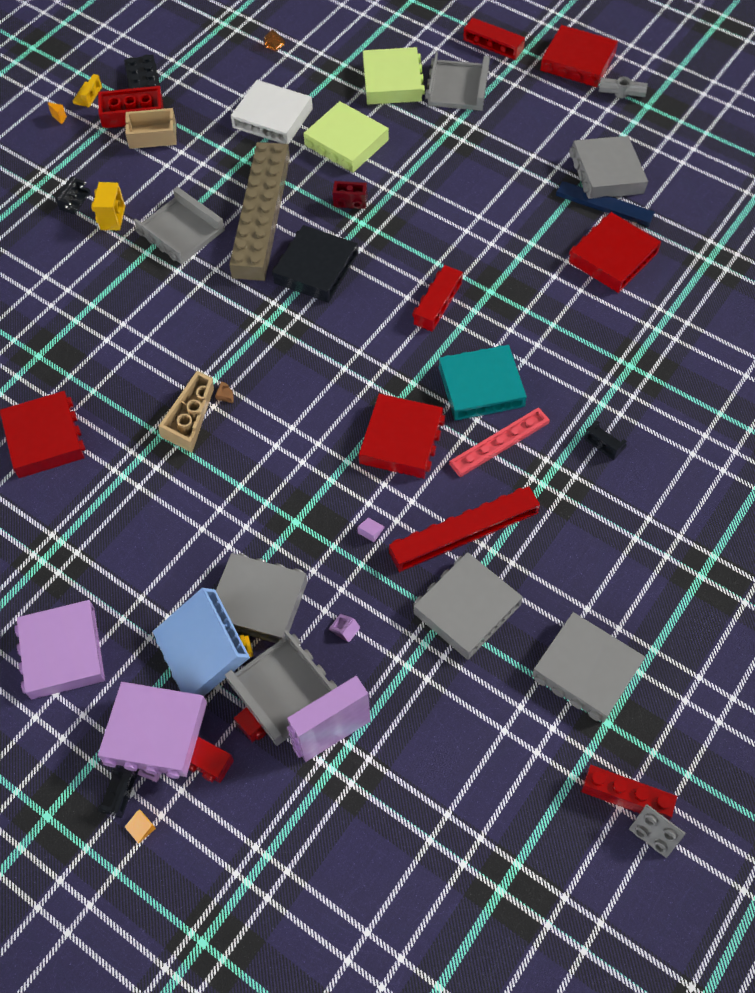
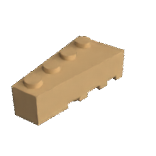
M196 371L159 424L160 437L191 453L193 452L214 390L213 378Z

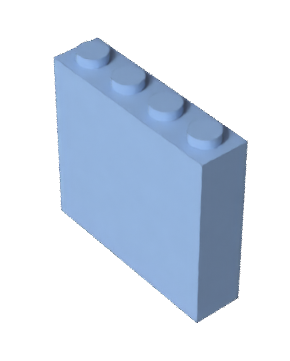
M201 588L152 631L180 692L205 696L226 678V673L230 670L234 672L250 658L214 589Z

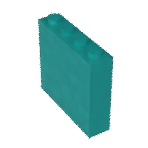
M499 345L493 348L463 352L451 356L446 355L439 358V371L454 421L525 407L527 396L509 345Z

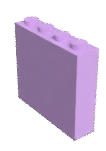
M90 600L17 617V625L15 626L16 636L19 637L17 651L22 661L19 663V670L24 678V681L21 682V688L23 693L27 694L31 700L105 681L95 610Z
M357 676L287 718L289 726L286 728L297 757H303L305 762L371 722L369 694Z
M121 682L97 756L108 767L120 765L130 771L143 769L146 773L158 775V772L175 779H178L179 776L187 777L207 705L204 696Z

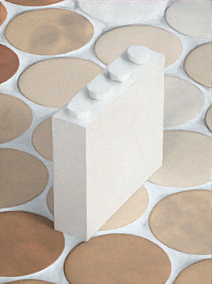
M256 80L231 114L232 126L235 129L266 139L289 144L313 109L312 97Z

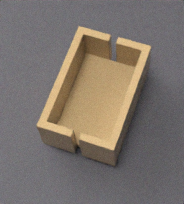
M173 108L126 112L125 135L129 149L177 145L176 120Z

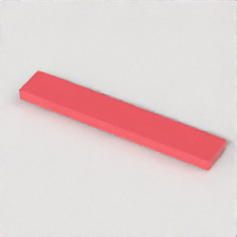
M538 407L449 461V465L459 477H462L549 424L550 419Z

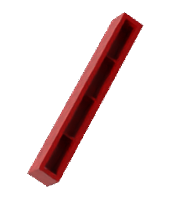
M529 486L518 488L513 493L502 495L490 503L485 502L478 508L464 511L459 516L449 517L444 522L432 524L423 531L413 532L404 539L394 540L389 544V554L398 572H402L534 516L539 512L540 503Z

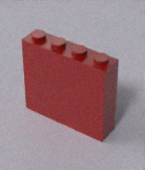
M561 25L542 57L540 71L598 87L601 78H603L616 54L618 41Z
M610 212L601 219L597 226L590 230L587 236L581 238L578 245H574L571 248L569 263L619 293L658 254L661 241Z
M65 391L0 410L13 469L18 478L85 458L83 451L86 448L83 440L79 439L82 433L79 425L76 426L75 424L78 421L76 413L71 409L74 407L71 396L67 397Z
M379 394L359 452V464L425 479L426 472H430L432 466L430 458L431 456L434 457L437 446H434L435 442L440 440L441 431L439 428L444 426L446 416L443 415V407Z

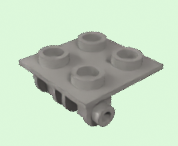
M647 804L629 828L637 837L641 838L666 858L686 834Z

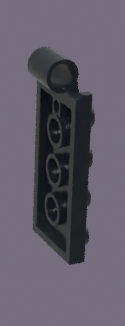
M153 54L136 58L130 57L124 60L129 89L160 86Z

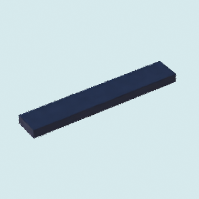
M562 181L556 192L558 197L606 213L612 212L623 219L649 227L655 215V211L610 196L588 199L587 194L583 191V187Z

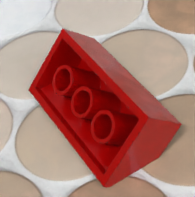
M160 86L98 92V115L103 129L126 126V112L164 109Z

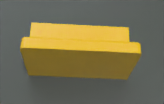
M93 74L88 82H84L73 99V104L84 107L91 106L102 88L99 75Z

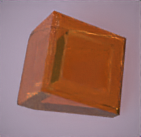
M273 29L264 36L265 47L276 52L285 44V41Z

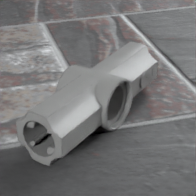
M620 77L618 80L601 78L599 92L613 93L618 98H626L628 95L645 97L648 83L633 82L628 77Z

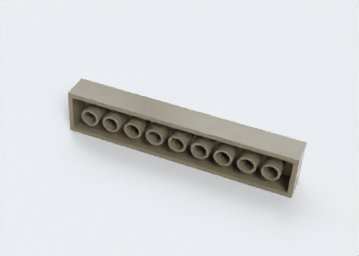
M256 143L229 264L232 279L266 280L290 161L288 144Z

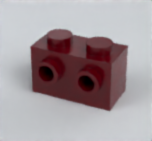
M334 181L332 193L333 207L366 209L368 198L367 183Z

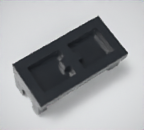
M74 176L70 177L55 198L59 210L76 214L91 193L90 189L83 187L87 184L85 181Z
M596 420L586 429L584 440L612 460H615L626 448L627 441L623 439L620 442L600 428L598 425L600 422Z
M113 767V775L103 802L98 807V811L122 818L137 775L134 771Z

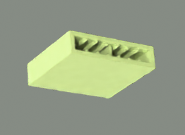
M417 47L363 50L367 105L422 101L425 87L421 85L423 84L422 64H419L421 63V54H418Z
M341 101L304 132V142L308 148L313 149L352 173L389 140L388 127Z

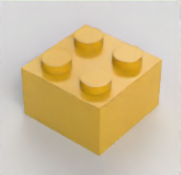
M99 182L94 192L95 199L91 204L92 211L96 215V223L99 224L100 230L120 231L125 203L119 183Z

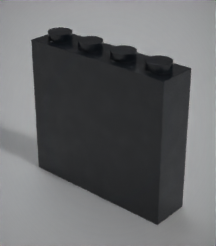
M303 225L300 231L296 232L294 240L289 243L285 254L281 255L277 266H274L272 270L274 284L329 303L358 256V243Z

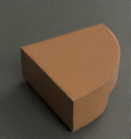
M221 382L215 395L216 400L233 403V391L228 384Z

